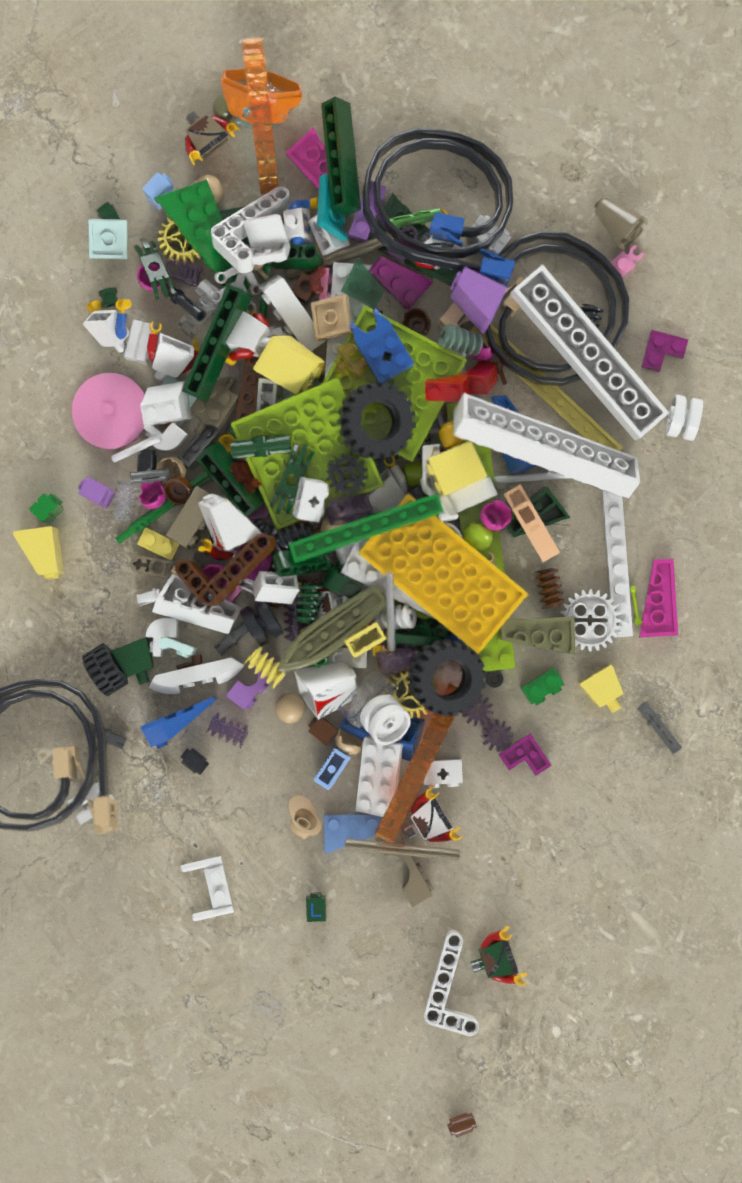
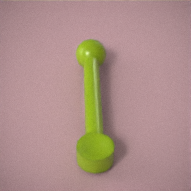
M630 586L629 590L632 593L635 612L634 623L641 625L642 619L639 618L635 594L637 588Z

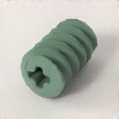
M448 324L440 333L438 345L440 347L445 345L446 349L452 347V350L455 352L459 349V353L463 354L465 352L468 356L473 352V355L477 356L481 350L483 339L479 333Z

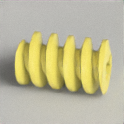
M259 647L244 664L250 662L248 668L256 667L254 673L262 672L260 678L268 677L266 683L274 682L272 686L274 689L286 675L285 671L279 672L280 662L273 664L274 657L267 659L268 652L261 654L263 648Z

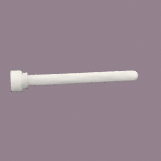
M557 472L495 476L494 483L566 479L571 477H566Z

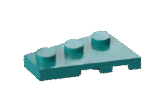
M325 173L320 176L317 225L344 242L348 240V233L344 232L343 224L346 223L345 217L331 209L329 179Z

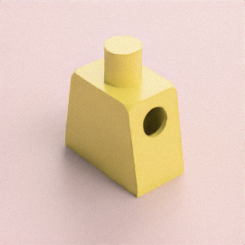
M376 622L347 639L345 643L353 657L356 658L386 640V637Z
M607 665L578 683L598 707L607 705L611 713L622 708L616 698L621 696L623 691L612 665Z

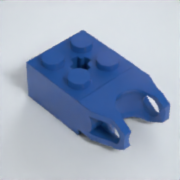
M375 308L372 310V313L375 316L377 326L373 331L363 332L354 322L350 323L349 326L354 333L355 345L378 383H387L413 368L414 362L390 322ZM385 354L391 356L390 362L382 360Z

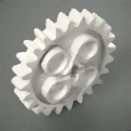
M592 589L589 590V594L582 590V596L574 593L576 599L574 600L569 597L570 605L563 604L567 610L560 611V613L565 615L564 617L589 618L592 615V618L608 619V622H593L592 626L588 622H574L575 647L581 644V650L588 646L589 651H592L593 646H595L597 651H599L600 645L606 648V641L613 643L611 636L618 637L615 630H621L617 623L622 622V620L617 619V616L622 613L615 611L619 605L612 606L614 599L606 600L607 593L601 597L600 590L595 595ZM580 605L586 608V613L583 616H579L576 612L577 607ZM600 605L604 606L606 610L603 616H598L595 612L596 608ZM579 624H583L586 628V632L583 635H579L576 632V627ZM600 624L605 627V633L601 636L595 632L596 626Z

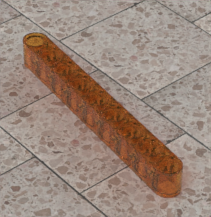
M262 37L242 39L256 161L261 194H267L279 187V177Z
M449 683L443 695L452 693L457 689V686ZM434 713L376 830V837L390 844L394 843L456 716H440Z

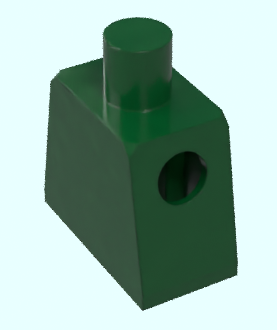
M148 637L111 650L127 677L136 675L139 685L150 682L147 670L154 668L152 653H150Z

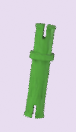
M439 207L425 211L421 209L416 213L389 219L398 228H404L417 224L425 225V223L433 221L435 212H441Z

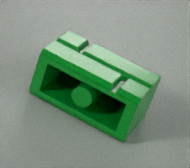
M52 493L50 495L42 494L37 499L38 502H34L29 508L33 515L46 524H51L56 519L55 516H58L64 510L61 505L63 502Z

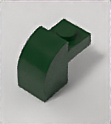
M331 564L321 584L335 594L339 593L347 598H352L359 594L364 584L341 573V568Z

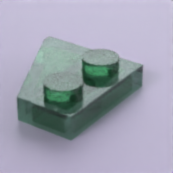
M357 258L341 289V293L347 294L349 297L375 309L384 294V290L363 265L361 259Z

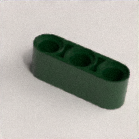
M290 244L291 248L287 260L270 262L275 269H317L322 265L323 258L315 245Z
M291 550L278 552L272 557L279 577L322 572L331 567L328 553L298 563L294 562Z

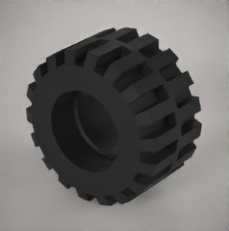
M104 643L82 656L88 675L104 695L110 696L128 684V677L123 672L111 649Z

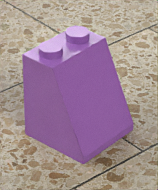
M465 267L462 273H457L450 290L453 292L450 298L476 328L484 334L497 311L507 287Z

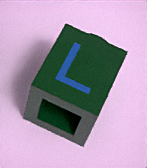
M321 892L310 893V896L306 897L307 922H321L327 919L326 895H322Z

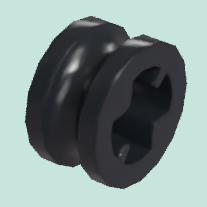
M490 671L487 674L486 682L490 687L497 688L502 685L504 678L500 672ZM492 674L494 676L495 674L499 675L498 684L494 683L493 685L490 683L492 680L490 676Z

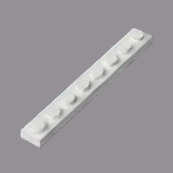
M602 490L610 599H614L612 606L619 605L615 611L622 613L617 616V619L622 620V622L617 623L621 630H615V633L618 637L633 636L623 499L622 496Z

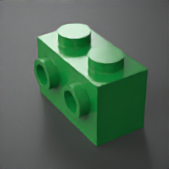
M551 668L520 687L529 704L535 703L537 706L546 700L545 696L548 694L555 695L560 692L564 682L555 668Z

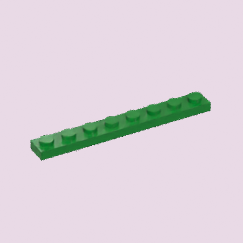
M437 493L289 543L294 562L298 563L443 514L444 510Z

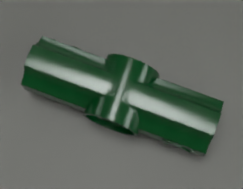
M290 434L276 436L261 435L251 437V439L231 441L233 458L248 456L264 457L272 453L292 451Z

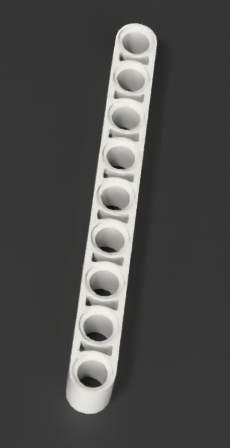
M488 477L449 494L447 497L457 514L498 494L491 478ZM354 544L334 550L341 565L346 563Z

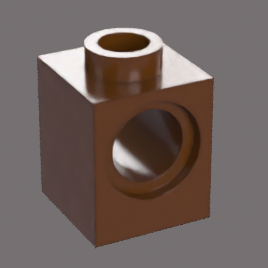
M302 272L292 288L296 298L308 305L319 287L318 278L311 273L306 275ZM308 283L311 285V289L303 291L301 290V285Z
M314 717L308 725L310 727L308 732L326 746L338 732V729L323 717L320 719Z

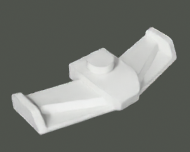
M440 444L422 446L423 477L420 482L422 490L428 496L437 493L433 486V483H435L433 476L428 475L425 465H427L426 461L429 458L440 454ZM439 493L438 495L444 513L439 515L440 520L445 522L457 519L459 516L455 513L447 495L441 497Z

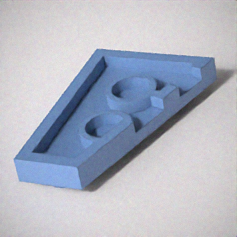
M371 814L324 815L325 854L345 847V840L347 838L366 840L382 834V817Z

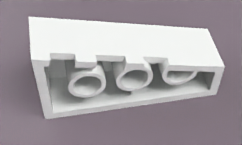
M275 274L258 287L263 294L262 298L274 309L272 312L279 321L282 320L285 324L283 328L289 336L293 335L299 343L310 351H313L326 341L316 340L312 319L283 277Z

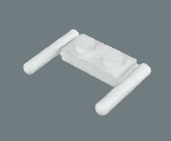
M221 856L181 865L180 869L182 872L204 868L213 907L211 910L192 914L193 921L234 912Z

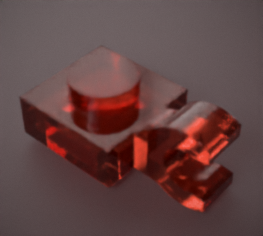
M247 461L236 462L229 467L238 483H243L249 494L256 492L254 487L261 486L260 481L254 478Z

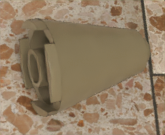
M601 198L595 204V214L621 249H625V244L630 246L643 232L642 225H647L648 223L645 217L609 198Z

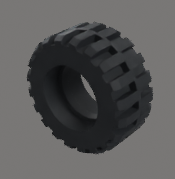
M371 383L358 387V389L351 391L348 397L344 398L342 401L344 405L338 411L340 419H337V425L341 426L339 431L340 437H344V444L350 446L353 453L360 454L364 458H386L396 455L400 452V449H404L408 445L407 441L412 439L414 435L411 433V430L416 427V422H413L412 417H416L415 411L410 409L413 404L410 400L407 401L405 399L407 395L403 391L399 392L397 387L393 385L388 386L387 383ZM373 402L383 404L390 412L392 419L390 432L385 438L379 440L371 439L367 436L361 425V415L364 408Z
M443 639L442 641H433L431 646L426 644L422 647L424 650L422 653H416L415 657L417 660L410 664L413 670L408 672V678L411 680V683H409L410 690L414 692L412 695L419 701V704L440 716H457L458 712L462 714L468 712L467 707L473 708L477 704L475 700L477 698L481 699L483 695L480 693L481 689L486 687V683L483 682V678L487 677L486 671L482 669L485 666L483 661L479 659V655L471 650L470 647L457 641ZM454 660L461 666V682L452 693L440 695L434 691L432 685L433 674L441 663Z

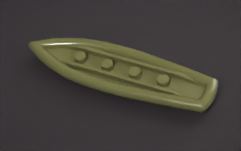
M373 585L321 616L298 635L288 647L279 664L278 671H292L307 667L338 650L345 644L347 639L359 633L386 608L385 593L378 586Z

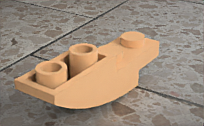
M521 484L504 493L542 561L545 562L559 554L560 551Z

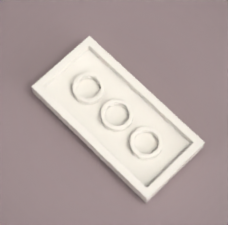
M364 737L355 811L389 819L394 817L402 743L395 742L389 745H380L372 737Z

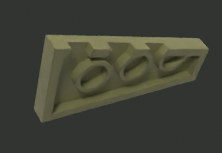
M574 616L506 620L499 629V640L575 655Z

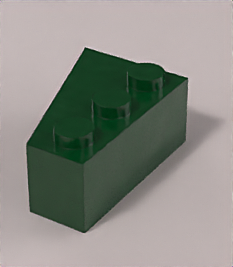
M543 486L529 497L545 526L571 518L548 487ZM512 510L511 521L504 529L510 537L515 538L526 534Z

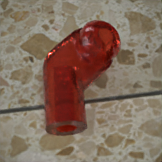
M321 265L309 278L310 290L316 295L322 294L324 290L320 279L327 271Z

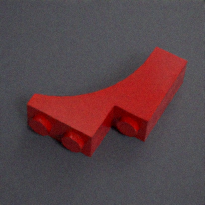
M479 361L473 368L463 373L426 380V401L459 402L464 393L468 395H488L498 381L497 362Z

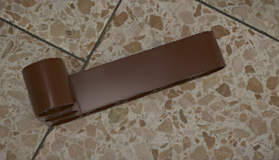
M264 533L255 535L212 580L194 561L179 560L175 565V572L201 603L217 606L275 549L276 539L272 535ZM266 538L267 545L263 547L262 541ZM251 552H253L254 557H253V559L250 561V560H249V554H250ZM188 564L189 571L186 573L185 566ZM239 565L240 572L236 574L235 569ZM200 578L201 585L198 587L197 580ZM226 579L227 584L223 588L222 581ZM211 592L213 593L212 601L209 600V594Z

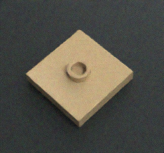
M347 294L311 303L315 338L317 341L353 333L349 326L352 323Z

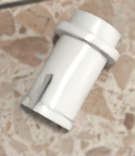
M154 588L153 591L137 594L139 606L156 602L161 592L160 589L156 590Z

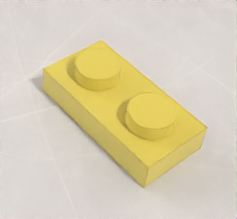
M146 527L137 545L170 561H173L180 546L179 543Z

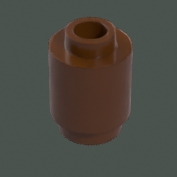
M467 1112L449 1119L450 1123L447 1124L450 1134H455L456 1138L473 1132V1129L477 1128L473 1114H467Z

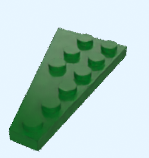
M207 179L154 198L157 204H160L166 211L165 214L177 225L180 233L196 253H199L204 259L203 262L207 267H210L215 274L233 267L213 247L211 229L222 222L223 219ZM222 274L218 276L219 281L223 280ZM237 274L227 278V281L222 286L225 287L227 284L234 282ZM245 278L243 284L247 290L249 289V285Z

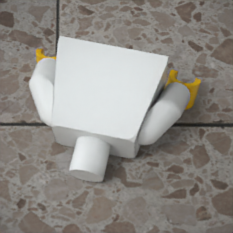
M391 455L393 458L391 464H388L384 459V464L391 467L390 470L387 468L380 474L384 486L355 497L368 512L381 513L393 509L406 496L405 492L408 489L406 477L400 467L395 465L396 459L393 455Z

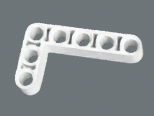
M277 187L211 229L214 249L240 273H248L253 269L251 250L241 241L247 237L244 221L250 218L276 214L282 215L283 211L288 210L290 205L289 190L285 187Z
M450 930L444 938L424 1008V1018L432 1026L473 1036L479 1030L478 1021L475 1016L445 1007L463 945L461 933L457 930ZM456 935L459 937V942L451 944L449 943V938ZM447 954L454 956V960L450 963H446L443 960ZM441 973H446L449 976L444 982L438 979ZM441 992L443 997L440 1000H435L433 994ZM434 1010L438 1015L436 1018L431 1019L427 1016L428 1012ZM447 1017H456V1022L448 1024L446 1022ZM472 1021L475 1023L474 1028L466 1029L465 1024Z

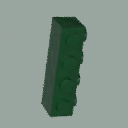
M220 441L206 448L196 458L233 506L246 518L257 512L265 504L260 490Z

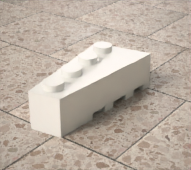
M172 574L158 595L152 612L229 634L238 618L241 607L226 599L217 606L204 605L179 576ZM209 594V600L212 601L213 595Z

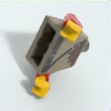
M195 111L191 112L186 117L191 126L186 129L185 148L192 165H195V160L200 159L202 162L231 140L230 135L234 138L233 132L235 130L241 131L235 122L230 123L225 119L217 116L211 117L208 114L199 118Z

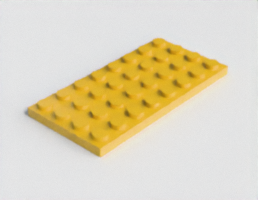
M407 494L398 506L416 501V499ZM436 516L372 537L358 552L362 558L384 576L385 573H393V584L477 654H479L528 595L526 591Z

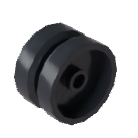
M263 601L254 602V607L258 612L257 615L248 606L239 612L251 636L262 647L270 642L266 632L267 629L274 638L284 634V631L268 604Z

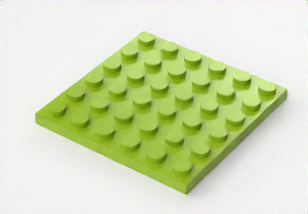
M364 305L355 325L363 332H371L376 328L377 324L372 313L373 309ZM381 314L390 322L414 362L413 368L387 382L388 386L393 385L398 388L397 391H403L407 395L405 399L407 401L410 400L413 404L410 409L415 411L416 417H412L413 422H416L415 429L411 430V433L414 435L412 439L407 441L408 445L397 453V455L413 462L445 402L426 401L425 381L460 374L467 359L445 347H440L434 341ZM349 333L323 381L325 383L339 377L347 397L351 391L358 389L360 386L378 383L355 345L354 333ZM385 354L382 360L390 362L391 356ZM370 403L362 412L361 425L367 436L371 439L379 440L385 438L390 432L392 425L391 415L388 409L381 403Z
M339 377L231 423L238 440L251 439V437L261 435L276 436L290 434L291 449L293 450L295 444L299 445L294 461L297 460L304 444L308 445L302 464H305L311 451L315 453L304 477L321 480L328 484L329 493L327 498L324 499V510L384 486L374 460L353 453L351 447L344 444V437H340L339 431L341 426L337 425V419H340L338 411L339 408L343 407L342 401L347 396ZM292 451L272 453L264 457H245L277 530L303 520L297 519L292 515L295 499L289 514L285 513L289 498H287L279 515L276 514L282 496L280 494L273 508L270 507ZM341 453H344L345 457L352 453V458H355L357 455L359 456V463L361 461L365 462L362 467L368 468V471L364 473V475L368 476V479L363 480L366 484L365 487L359 486V493L353 490V495H350L349 491H346L345 496H343L342 490L335 493L336 487H329L332 481H326V478L330 476V474L326 473V470L331 469L328 465L329 462L335 463V456L341 459ZM342 462L339 465L346 466L350 462ZM356 466L355 473L360 477L359 468ZM347 470L346 472L342 471L344 473V478L347 479L348 476L352 477L350 475V470ZM334 471V477L338 483L339 475ZM289 474L286 477V482L289 485H295L297 477L294 474ZM346 483L344 487H351L355 484Z

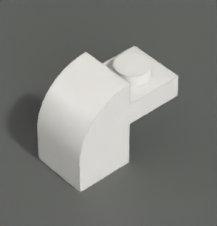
M173 422L163 434L152 425H145L143 427L147 431L145 435L148 438L157 434L161 435L162 441L153 446L163 452L177 450L189 437L186 432Z
M161 618L155 620L148 627L146 637H153V641H150V653H153V656L163 657V649L158 645L161 638H179L178 619Z

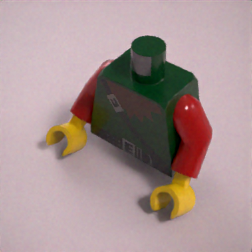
M506 926L502 930L490 933L481 943V948L478 949L481 958L471 961L474 973L485 969L487 977L493 981L517 984L518 986L527 984L528 982H524L521 977L527 975L525 972L517 975L519 971L508 941L513 934L508 935L506 933L510 927Z

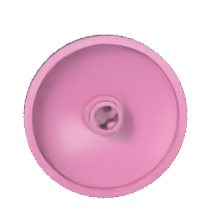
M118 373L96 375L83 383L76 392L72 404L74 425L79 434L96 447L110 450L126 447L137 440L144 431L143 427L145 425L140 405L145 394L139 385L127 376Z

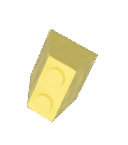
M272 336L253 369L297 395L312 388L314 379L322 372L321 367L324 361L292 336Z
M472 441L429 458L426 461L427 465H425L428 475H432L435 481L433 483L436 493H440L441 497L461 490L487 477Z
M49 526L13 531V536L38 575L50 580L58 579L59 575L64 574L59 531L57 528Z

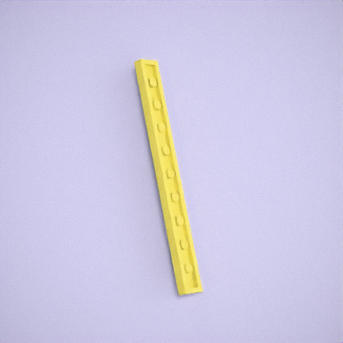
M490 323L489 325L495 343L507 355V353L502 349L498 337V330ZM474 326L471 329V331H473L474 333L481 334L483 339L482 343L488 348L489 345L486 340L485 334L481 333L476 328V326ZM508 340L509 345L515 350L516 353L526 357L517 347H515ZM508 356L519 367L539 377H547L542 371H534ZM517 375L583 438L618 451L623 448L558 386L535 384Z

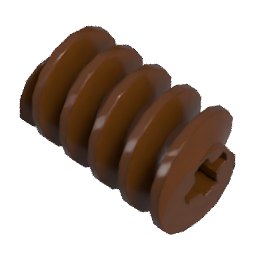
M549 568L535 571V573H540L535 579L542 581L537 585V587L543 588L539 595L545 596L540 600V602L546 603L542 609L560 606L561 603L565 602V599L559 598L563 591H557L562 586V584L556 583L560 577L554 576L559 571L558 569Z

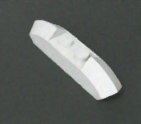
M227 658L155 675L149 688L164 694L181 693L180 685H183V688L195 686L194 682L202 681V684L213 682L214 677H216L217 683L221 684L235 677L244 665L234 658Z

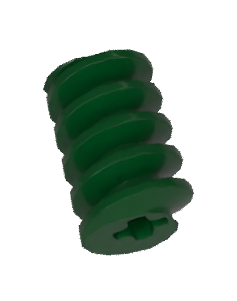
M304 583V585L299 586L303 593L297 594V596L302 601H298L296 604L301 606V608L295 609V612L299 613L300 616L294 617V620L312 624L313 620L319 619V616L314 614V612L320 611V608L315 605L321 603L316 597L322 596V593L317 591V589L323 588V585Z

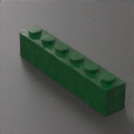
M333 97L321 103L331 209L339 214L349 216L361 210L351 105L345 100Z
M227 284L184 385L183 392L205 402L209 401L230 351L226 341L243 311H247L253 295L243 289Z

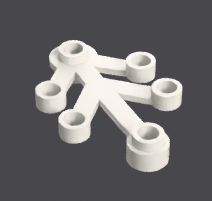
M232 267L224 272H217L214 276L217 283L223 284L227 281V278L237 274L236 280L230 285L247 292L243 284L246 277L250 284V293L253 295L261 293L259 288L256 293L253 291V287H259L260 284L257 283L252 270L248 273H240ZM220 274L223 275L222 281H219L218 276ZM226 286L218 291H211L209 299L212 302H219ZM214 293L218 294V298L216 300L213 299ZM251 300L250 304L253 307L252 310L255 312L257 307L256 304L253 303Z

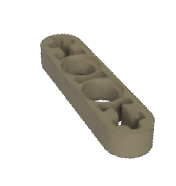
M135 556L130 562V567L134 572L170 578L172 575L170 571L177 562ZM141 559L142 563L148 564V560H151L149 565L150 572H146V567H140V570H137V566L134 563ZM157 562L163 564V571L160 573H155L153 570V565Z

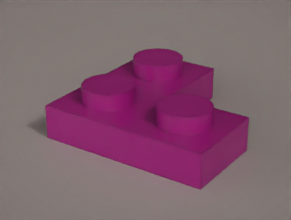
M651 330L641 368L660 372L665 354L683 359L689 339Z
M531 733L498 754L508 770H511L525 760L535 776L552 766Z

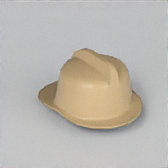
M301 795L293 796L288 803L292 832L302 840L308 836L317 835L321 831V823L312 802Z

